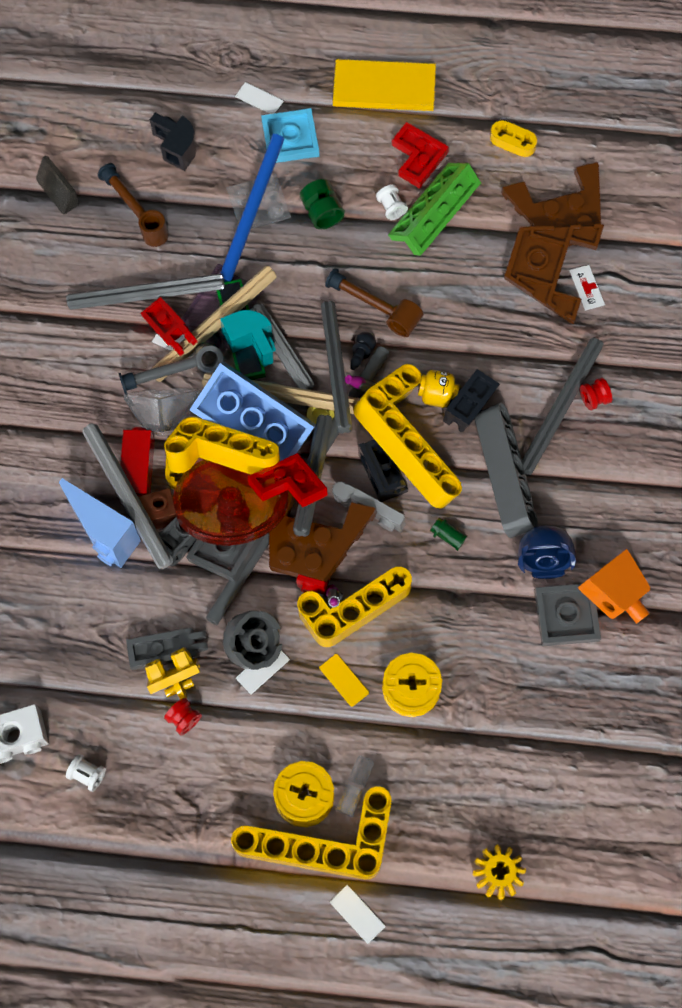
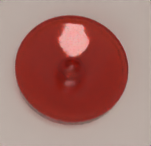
M204 459L192 466L179 479L173 494V504L179 524L189 535L209 544L230 546L257 540L271 532L281 522L287 512L289 493L287 490L262 502L248 484V476L251 474Z

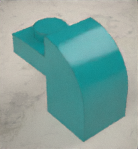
M242 310L220 318L221 331L232 353L253 345L263 367L273 364V352H276V348L271 339L272 324L264 315L256 311Z

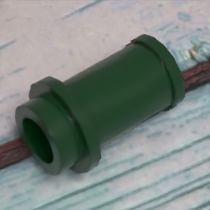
M439 517L430 529V532L434 534V538L438 536L458 551L468 536L447 523L448 519L445 518L443 520Z

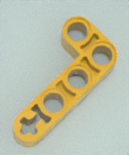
M198 417L183 419L164 443L168 468L174 473H184L190 470L198 458L248 474L274 466L280 461L279 448L276 443Z
M394 567L340 602L337 607L331 609L318 593L307 591L297 601L298 615L320 646L332 647L406 598L411 590L412 576L406 568ZM394 580L399 583L404 581V585L402 587L399 584L393 586ZM372 594H377L383 600L378 604H372L367 598ZM308 603H314L318 606V609L313 613H308L303 610V607ZM348 610H354L359 616L354 620H348L343 614ZM324 626H331L335 629V632L330 636H323L319 631Z

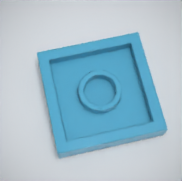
M311 108L261 115L266 149L272 134H279L285 138L276 163L320 157Z

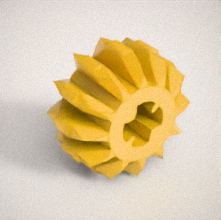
M495 845L494 856L489 849L485 848L482 853L486 860L478 857L475 859L474 863L483 868L472 872L474 877H483V880L479 881L476 887L480 889L487 884L489 886L486 891L487 897H491L494 889H496L498 899L503 900L505 896L504 888L510 896H514L516 890L512 884L518 887L524 885V881L516 875L525 874L526 869L523 867L516 868L515 866L522 860V857L516 856L513 860L509 858L513 851L510 847L507 848L504 855H501L500 845ZM497 865H501V870L505 868L507 872L501 880L496 879L497 875L493 876L491 872Z

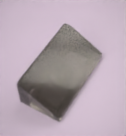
M44 156L36 176V181L60 212L66 214L79 206L76 191L51 159Z

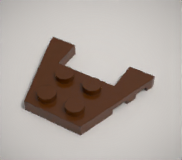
M598 162L575 168L574 174L581 191L542 202L533 203L525 181L502 187V196L506 200H510L515 206L514 210L520 216L523 215L529 222L530 227L554 226L555 228L570 227L571 225H581L582 227L601 224Z
M594 224V226L582 227L581 225H571L570 227L555 228L554 226L520 227L504 279L569 323L574 324L581 298L556 292V285L569 244L597 251L604 225Z
M287 490L270 498L269 568L274 572L294 577L300 574L326 583L347 556L346 552L355 541L359 540L364 528L370 521H373L377 514L374 507L351 502L342 529L312 522L308 536H296L293 530L295 518L289 517L295 501L293 495Z

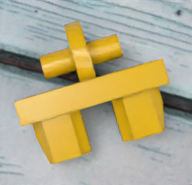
M185 647L171 653L175 667L168 671L165 670L160 659L146 664L147 688L150 694L164 689L167 698L175 694L180 699L187 698L185 690L195 686L192 678L189 677L200 673L198 659H193Z

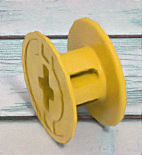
M411 652L399 655L389 663L384 672L382 691L386 703L401 716L417 717L426 714L434 708L439 700L442 687L440 669L433 660L423 654ZM408 680H414L416 690H410Z
M299 761L289 764L279 773L274 782L273 796L277 811L286 822L297 827H310L319 824L329 815L333 807L334 786L331 776L323 767L314 762ZM304 788L309 789V795L316 796V798L306 796L304 800H300L299 794L292 792V790L302 792Z

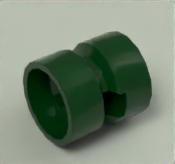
M318 179L312 181L301 190L299 194L300 199L316 229H328L343 219L345 211L328 180Z

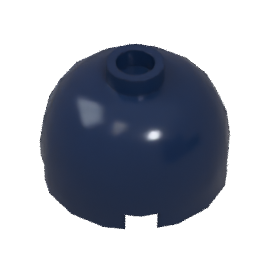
M552 525L537 526L527 531L520 540L518 566L524 573L525 569L532 572V577L538 579L558 578L565 575V570L570 566L571 570L575 567L576 551L574 543L568 533L561 528Z

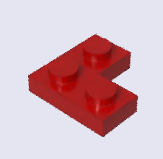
M408 122L403 125L392 139L393 147L410 156L399 169L398 176L419 189L449 152V146Z
M298 453L279 461L274 466L266 467L248 476V484L262 502L287 490L302 508L328 496L327 487Z

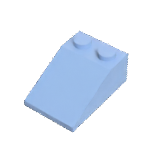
M62 478L59 484L93 544L92 548L98 552L97 557L109 566L114 563L122 568L141 541L133 521Z

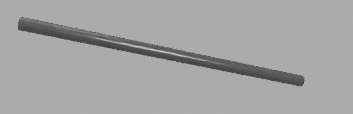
M378 347L360 377L373 381L390 355L389 351L383 347ZM352 387L348 396L361 398L365 392ZM335 416L332 419L333 425L327 452L339 435ZM269 519L262 528L264 537L236 583L231 580L228 581L205 617L212 624H219L268 547Z

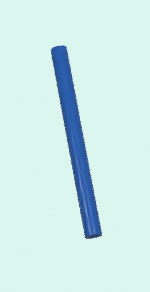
M272 134L220 274L223 275L225 282L232 281L285 138L279 134Z

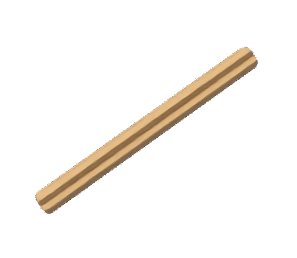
M269 266L262 268L191 333L198 341L194 346L186 339L182 340L179 343L185 352L182 356H179L172 349L151 369L188 358L198 345L206 342L221 328L220 318L240 311L276 279L274 270ZM167 376L162 377V378H158V379H155V380L158 381V382H161V381L164 380Z
M213 373L204 374L203 387L206 386ZM252 380L283 402L334 411L333 395L331 393ZM348 396L350 414H354L353 407L360 398Z

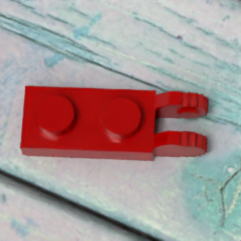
M161 297L140 313L168 346L170 345L179 356L185 353L182 346L175 341L181 335H184L185 339L193 346L198 342L189 331L185 322Z

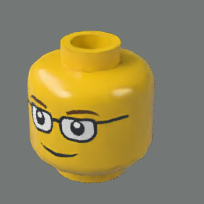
M434 369L429 370L426 375L422 374L418 389V396L422 397V402L426 405L441 408L448 407L451 400L459 392V384H455L454 375Z

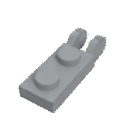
M341 481L333 485V497L340 505L347 507L352 502L374 507L377 511L375 518L379 520L378 524L391 532L395 529L400 533L406 525L405 516L349 484H345V482L342 483Z

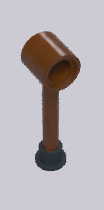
M113 163L102 166L98 171V178L101 181H105L107 185L112 186L139 218L138 224L144 242L151 247L163 245L169 236L163 214L156 210L146 211L120 180V175Z
M334 268L326 279L325 287H332L338 291L342 289L389 315L390 317L386 322L388 327L401 337H409L424 316L422 309L414 302L403 299L398 305L393 306L347 281L346 276L340 274L337 268Z

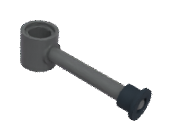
M204 342L196 347L193 357L137 374L132 372L124 375L118 374L124 393L128 394V390L137 388L139 384L195 367L206 373H214L219 364L223 363L224 358L222 352L215 344ZM206 351L215 352V360L211 364H204L201 361L202 355Z

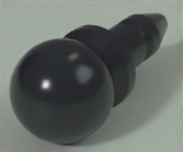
M361 332L356 336L355 344L352 347L354 354L350 360L351 370L357 369L363 359L369 357L371 351L374 350L376 339L371 333Z

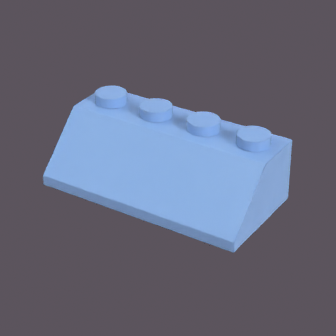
M225 362L219 364L190 408L191 412L204 420L276 443L279 448L280 461L298 453L316 426L314 422Z

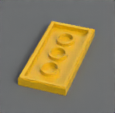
M336 59L333 107L434 111L436 64Z

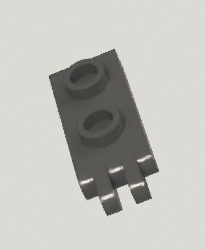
M185 628L127 639L130 668L132 671L143 669L147 663L156 659H160L163 665L173 663L171 653L183 647L195 659L198 657L197 652L208 650V643H195V641L206 639V632H194L193 628Z

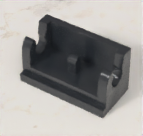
M476 369L445 410L443 422L447 425L455 422L459 425V431L464 432L500 384Z
M375 439L358 444L359 458L380 502L408 492V487L397 465Z

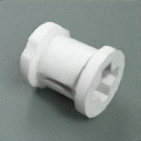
M396 185L385 186L376 194L377 201L382 203L386 210L385 215L387 219L396 220L407 212L408 206L401 201Z
M78 754L69 765L66 778L69 780L74 778L88 786L89 791L94 792L103 780L106 768L103 766L97 767L84 760L83 755Z

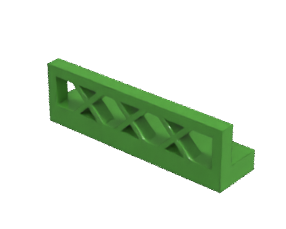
M448 163L388 234L392 241L406 242L414 255L421 256L481 184L470 164Z

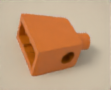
M627 549L578 587L587 598L611 619L626 611L637 624L650 614L639 600L650 591V585Z

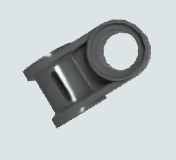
M192 511L179 513L165 529L159 532L162 541L173 558L171 567L183 559L203 530L199 517ZM185 524H195L193 530L189 532L182 531Z

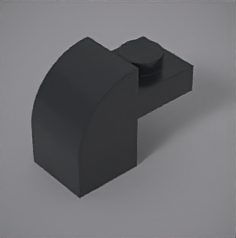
M154 113L149 121L152 134L164 140L160 145L163 161L185 171L197 152L194 128L191 122L186 117L181 116L176 123L168 116Z

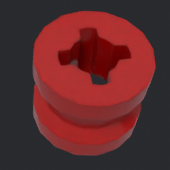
M603 377L596 379L593 384L586 383L580 386V394L588 410L597 409L599 404L607 405L612 403L611 389Z
M182 698L167 711L164 719L168 723H173L176 726L177 733L182 736L199 722L202 714L198 710H193L190 707V702L186 698Z

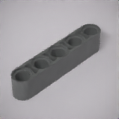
M498 403L480 411L475 417V422L503 529L509 538H514L537 527L538 519L509 412L503 403Z

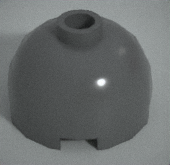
M246 611L235 615L228 622L223 633L222 643L224 651L231 662L241 668L259 670L263 667H270L278 659L282 650V644H279L280 635L278 630H281V627L273 616L263 611Z

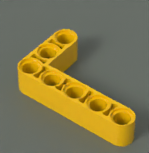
M405 364L369 388L354 405L353 412L358 421L433 507L442 509L461 493L462 485L456 475L395 406L404 400L418 386L422 379L420 371L415 366Z
M380 786L372 787L366 792L356 845L252 826L238 827L231 836V844L235 852L245 858L370 880L377 876L381 868L391 808V795L385 788ZM375 795L382 796L386 801V806L380 810L373 809L369 804L371 797ZM373 825L378 827L381 831V836L375 841L368 840L363 833L366 827ZM244 834H250L254 837V843L249 849L238 847V840ZM273 840H281L285 844L284 850L278 855H272L268 852V845ZM304 845H310L315 850L314 857L308 861L301 860L298 857V850ZM333 851H341L346 857L345 862L340 866H333L328 862L329 854ZM364 856H370L376 862V867L370 872L362 871L358 866L359 860Z

